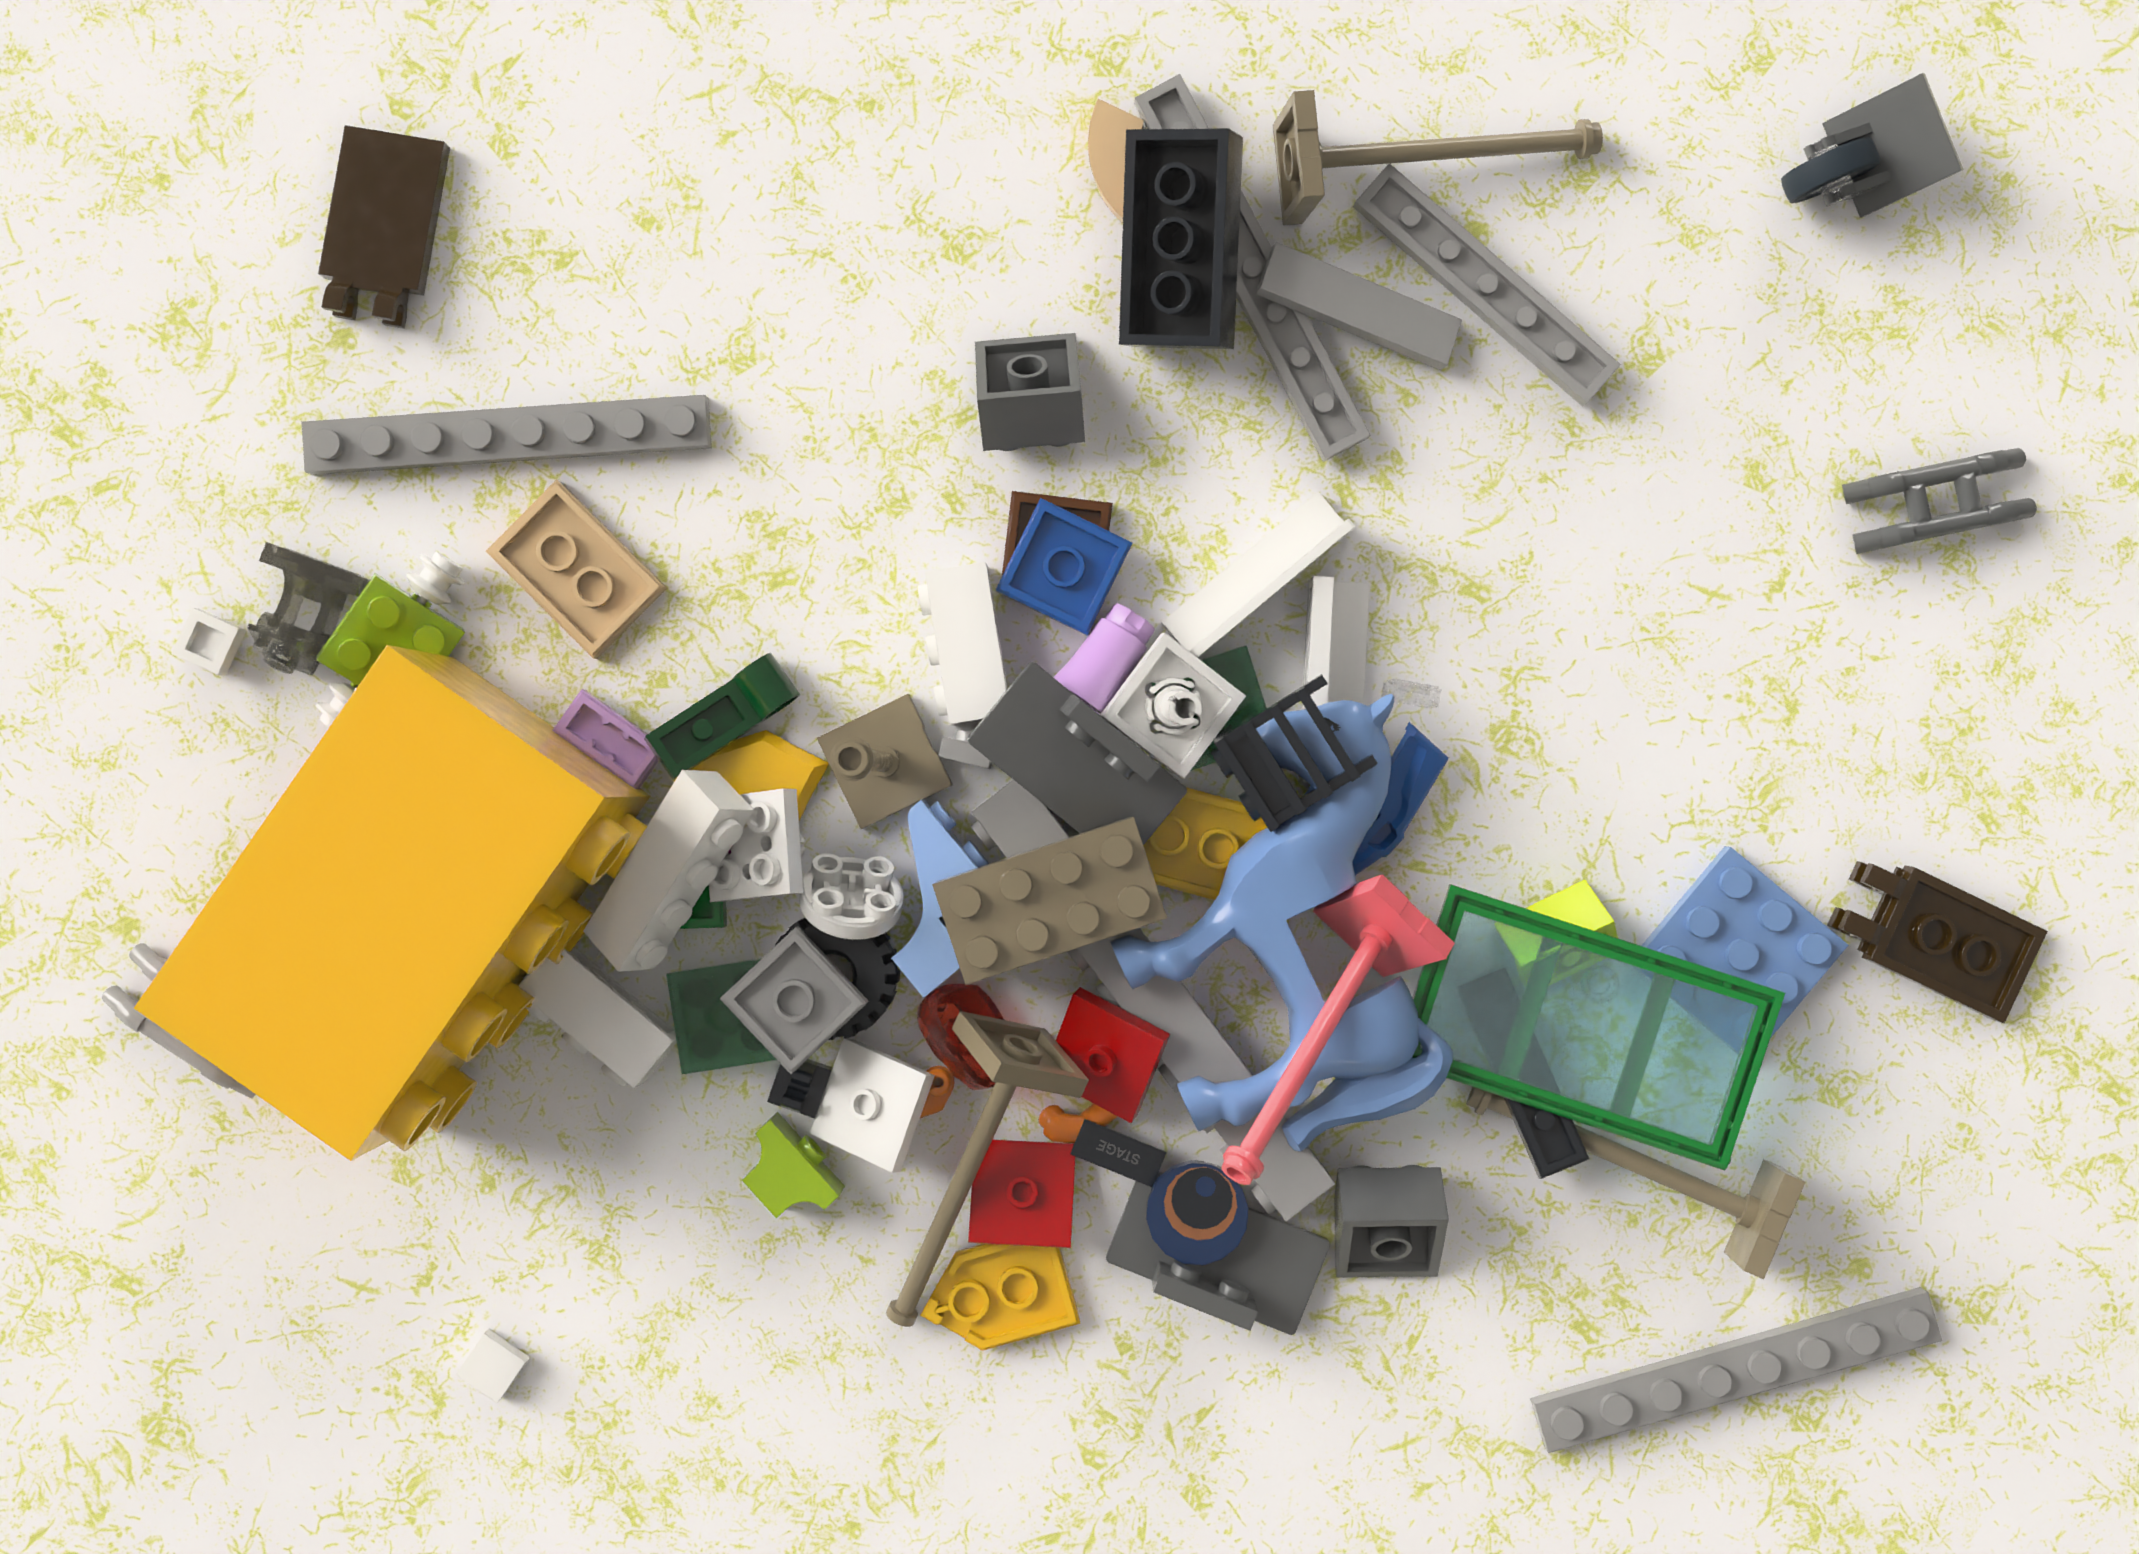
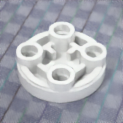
M822 853L813 859L812 868L803 878L804 893H800L799 904L805 918L817 929L844 939H868L884 934L898 922L901 916L904 893L900 882L893 875V864L884 857L874 856L865 860L853 857L839 858L834 854Z

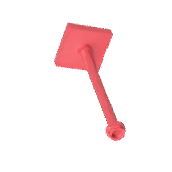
M1383 874L1359 882L1347 891L1315 906L1313 912L1355 951V954L1240 1147L1229 1146L1223 1155L1224 1163L1221 1167L1222 1171L1239 1184L1250 1185L1253 1179L1259 1178L1262 1174L1264 1165L1259 1157L1371 967L1382 977L1444 960L1455 944L1429 918H1426Z

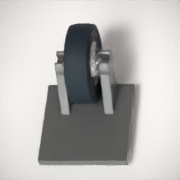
M1921 73L1823 122L1822 125L1827 137L1803 148L1808 161L1786 173L1781 178V183L1790 203H1799L1821 194L1826 207L1853 199L1858 214L1862 218L1964 169L1926 75Z

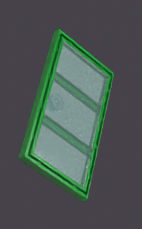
M1449 884L1436 926L1455 944L1446 959L1422 966L1412 997L1418 1011V1017L1430 1029L1438 1033L1452 1049L1453 1061L1446 1078L1725 1171L1731 1162V1155L1785 993ZM1419 1041L1412 1058H1416L1422 1053V1045Z

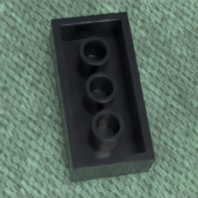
M1126 129L1119 345L1149 348L1234 349L1243 137L1231 129Z

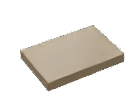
M557 479L486 550L593 659H598L667 589Z

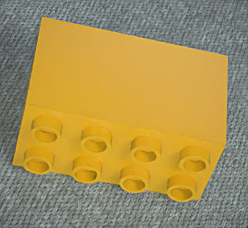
M386 645L137 1002L134 1009L348 1160L352 1161L389 1141L401 1150L407 1151L429 1127L437 1133L443 1131L471 1097L477 1082L460 1070L463 1064L471 1061L487 1043H490L497 1049L503 1046L529 1014L525 1007L530 1008L535 998L519 987L525 975L535 971L546 958L555 964H559L564 957L561 955L564 948L571 952L585 934L583 931L593 913L577 901L588 885L595 884L605 873L614 879L617 877L647 828V825L636 817L651 795L641 788H633L552 731L554 727L456 658Z

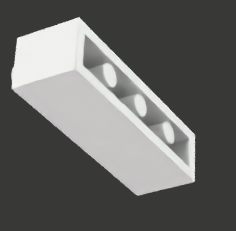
M681 770L583 931L618 972L654 969L665 958L667 948L676 933L689 920L692 915V908L705 887L715 879L718 872L717 868L731 846L743 834V827L754 809L717 771Z

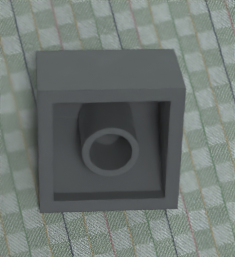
M1076 333L975 342L977 404L983 451H1013L1018 448L1047 445L1061 447L1070 443L1085 442Z
M1360 1165L1352 1168H1338L1334 1196L1336 1278L1437 1277L1449 1221L1441 1167L1407 1165L1402 1168H1372Z

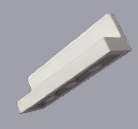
M1318 491L1164 619L1161 624L1176 642L1199 658L1348 534L1355 525L1349 518L1344 522Z
M1313 576L1308 581L1303 685L1321 674L1328 683L1310 695L1317 706L1341 700H1352L1364 704L1370 585L1368 583L1334 581V577ZM1298 775V782L1308 783Z

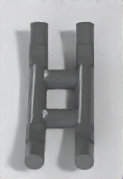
M2020 448L1993 451L1843 484L1842 488L1846 504L1903 492L1910 521L1852 534L1856 554L2033 517L2036 514L2037 506L2031 498L1982 506L1976 481L1978 476L2023 467L2026 462L2025 452ZM1954 481L1960 511L1931 517L1925 487Z

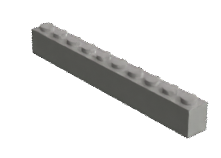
M1012 780L972 811L978 820L971 825L974 832L989 850L997 845L1006 858L1070 837L1048 807L1015 780ZM1141 928L1067 951L1082 971L1090 966L1102 983L1095 988L1104 1000L1122 1007L1125 1011L1170 1033L1161 1057L1164 1064L1158 1070L1175 1093L1179 1091L1178 1083L1196 1076L1203 1077L1214 1083L1243 1080L1254 1076L1182 981L1176 982L1165 977L1155 976L1146 984L1132 990L1110 941L1131 935L1143 941L1151 942ZM1259 1113L1242 1126L1235 1127L1229 1122L1221 1120L1213 1126L1204 1129V1131L1209 1133L1214 1128L1226 1142V1145L1220 1149L1224 1155L1229 1146L1240 1147ZM1284 1115L1259 1157L1264 1165V1170L1259 1178L1254 1179L1258 1185L1251 1189V1191L1269 1215L1278 1210L1287 1222L1334 1186L1335 1182L1309 1147L1299 1152L1294 1151L1288 1144L1282 1129L1283 1124L1288 1120Z

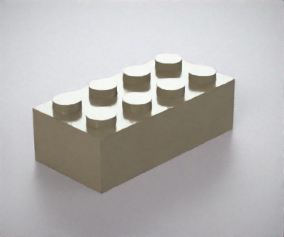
M1133 816L936 881L932 884L965 985L1167 919Z

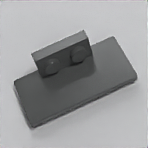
M1035 662L1028 663L968 736V742L971 746L1079 833L1133 816L1144 845L1187 793V788Z
M1158 1172L1156 1179L1163 1173ZM1135 1181L1106 1254L1108 1263L1152 1280L1153 1293L1251 1331L1253 1323L1256 1321L1289 1335L1296 1333L1330 1247L1327 1238L1249 1208L1247 1229L1238 1247L1222 1260L1206 1265L1183 1264L1166 1255L1152 1239L1146 1220L1148 1196L1151 1193L1152 1187Z

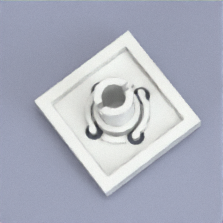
M1161 633L1100 716L1177 776L1184 779L1246 695L1169 635ZM1189 677L1193 682L1185 681L1184 678ZM1151 682L1156 685L1151 686L1148 691L1149 693H1156L1154 697H1148L1145 693L1146 685ZM1181 685H1183V686H1185V687H1187V688H1193V689H1192L1191 691H1189L1188 689L1182 687ZM1154 719H1158L1163 724V726L1160 724L1153 725L1155 730L1160 731L1157 734L1152 733L1150 730V723Z
M776 789L740 794L754 811L743 827L742 836L731 846V854H726L717 868L718 872L715 879L709 884L710 902L804 893L801 857L805 852V847H800V843L805 841L801 833H799L797 789Z

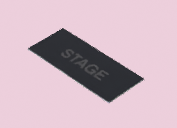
M1084 1119L1070 1155L1152 1187L1167 1152Z

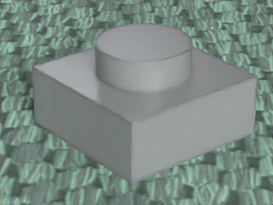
M957 730L955 739L943 737L938 757L991 769L992 762L969 744L968 736L971 734L970 732Z

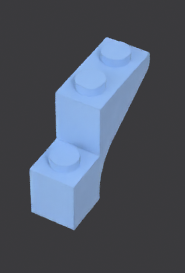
M925 799L916 803L908 813V824L923 901L922 917L910 941L891 958L923 998L960 968L932 884L936 881L989 864L983 854L970 840L965 845H962L952 833L951 829L957 824L946 809L938 801L930 806Z

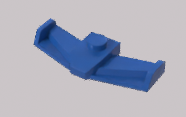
M1410 722L1405 728L1406 733L1391 756L1388 794L1376 820L1365 834L1352 860L1355 876L1380 858L1387 857L1404 839L1406 829L1449 759Z

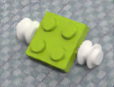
M435 552L432 558L421 554L420 558L425 565L423 571L420 574L407 573L410 586L416 591L412 596L374 573L317 655L318 662L351 681L350 684L331 683L329 687L335 695L331 703L318 702L316 704L317 708L323 712L319 718L327 727L331 726L386 645L444 656L450 655L465 631L430 607L432 603L437 605L452 603L447 594L449 587L452 584H465L458 577L462 570L459 565L439 552Z

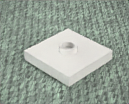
M843 1038L810 1134L889 1172H901L935 1075L857 1040Z

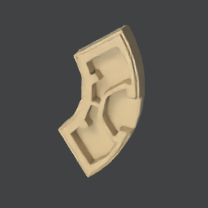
M1098 99L1089 126V163L1100 196L1110 211L1123 223L1126 129H1143L1144 120Z

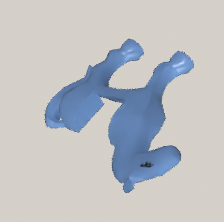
M1392 694L1385 695L1368 706L1352 700L1328 702L1317 706L1353 764L1358 763L1371 754L1378 764L1361 774V777L1353 782L1350 781L1333 791L1332 795L1312 804L1303 813L1296 814L1286 820L1272 832L1267 827L1249 839L1230 857L1219 895L1204 916L1191 929L1178 937L1165 941L1146 942L1131 935L1110 941L1125 977L1133 990L1146 984L1155 976L1165 977L1176 982L1193 976L1199 965L1215 949L1235 937L1249 948L1272 978L1288 1008L1290 1045L1283 1056L1270 1067L1243 1080L1214 1083L1203 1077L1196 1076L1177 1084L1198 1131L1211 1127L1221 1120L1227 1121L1235 1127L1242 1126L1249 1122L1257 1113L1261 1112L1325 1004L1286 920L1336 897L1357 883L1352 860L1365 834L1376 820L1388 794L1391 755L1388 741L1382 731L1383 724L1394 705L1395 696ZM1306 709L1283 712L1326 781L1345 771ZM1274 718L1256 728L1279 766L1295 772L1310 784L1309 789L1304 795L1317 788ZM1401 976L1352 999L1289 1106L1302 1105L1311 1096L1318 1081L1331 1077L1335 1078L1320 1095L1283 1124L1282 1129L1287 1142L1294 1151L1301 1152L1307 1149L1312 1141L1327 1129L1349 1123L1381 1120L1416 1109L1432 1098L1445 1081L1453 1061L1452 1049L1438 1033L1430 1029L1418 1017V1011L1411 993ZM1419 1041L1422 1045V1053L1416 1058H1412Z

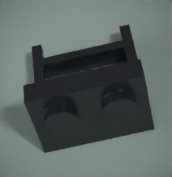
M1322 674L1235 729L1232 725H1229L1214 738V744L1217 749L1211 752L1214 760L1226 778L1235 775L1245 791L1238 795L1245 809L1254 822L1262 818L1270 832L1280 827V824L1296 814L1303 813L1307 810L1306 808L1320 799L1332 795L1333 791L1346 783L1361 777V774L1378 764L1372 754L1353 764L1311 698V694L1328 684ZM1300 701L1345 770L1328 781L1324 778L1283 713ZM1272 718L1277 722L1317 788L1301 798L1256 729Z

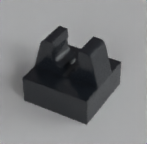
M807 1059L796 1071L790 1074L780 1064L767 1102L815 1119L833 1067Z

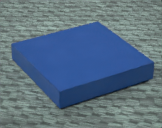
M1040 498L1000 579L996 592L1088 636L1125 561L1132 542Z

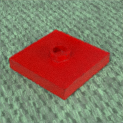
M1079 987L1072 995L1055 1041L1089 1079L1081 1097L1132 1123L1138 1116L1170 1033Z
M993 1139L972 1183L968 1243L1071 1248L1075 1156L1070 1155L1074 1144Z

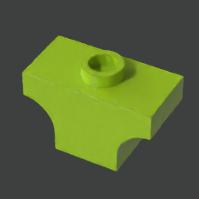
M778 1112L755 1133L761 1144V1158L759 1163L749 1171L742 1181L775 1218L779 1217L791 1205L798 1202H811L825 1210L840 1196L845 1185L823 1162L826 1158L824 1151L808 1135L801 1138Z

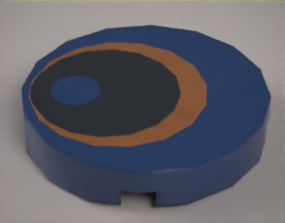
M1189 1160L1171 1166L1156 1179L1148 1196L1146 1220L1152 1239L1166 1255L1183 1264L1206 1265L1222 1260L1238 1247L1247 1229L1249 1208L1242 1186L1230 1179L1220 1166L1199 1160Z

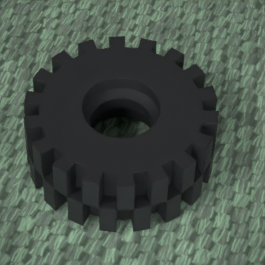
M806 918L797 921L789 927V930L784 935L780 936L775 946L795 927L799 926L825 955L837 954L850 962L854 974L852 984L869 1001L829 1040L843 1036L846 1039L855 1036L860 1031H866L887 1011L897 993L895 990L897 983L900 981V970H898L897 965L891 959L897 953V950L892 948L889 942L890 936L885 932L868 939H844L817 929Z

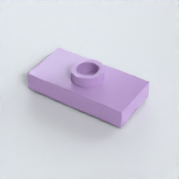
M581 689L552 730L635 789H640L659 762L644 740V737L647 735L646 732L584 689Z

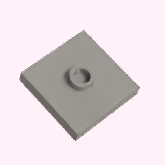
M799 926L795 927L720 998L790 1074L796 1071L869 1002Z

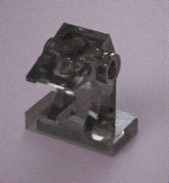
M266 542L259 561L283 570L284 589L274 614L264 612L257 621V624H248L247 629L255 641L252 646L261 651L265 663L278 671L292 674L294 670L313 676L318 665L322 664L317 661V655L335 631L348 594L358 597L370 581V578L292 549ZM304 598L321 603L318 616L310 631L294 625Z

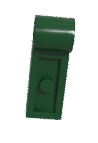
M770 652L746 666L732 680L647 734L644 740L671 779L675 781L681 770L693 769L797 699L800 693Z

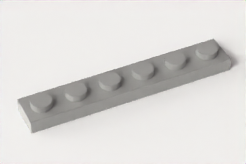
M1388 164L1355 201L1353 207L1582 407L1591 400L1621 365L1391 164Z

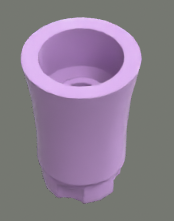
M1116 603L1106 614L1105 619H1099L1087 639L1054 678L1100 715L1147 650L1145 645L1154 633L1155 628L1129 608Z

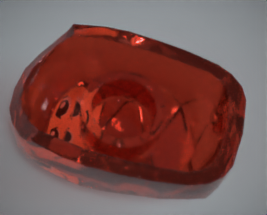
M954 983L939 986L930 992L917 1007V1022L923 1037L934 1055L944 1063L953 1076L971 1090L994 1087L996 1082L990 1079L952 1028L960 1011L1001 1020L1005 1019L992 999L978 985Z

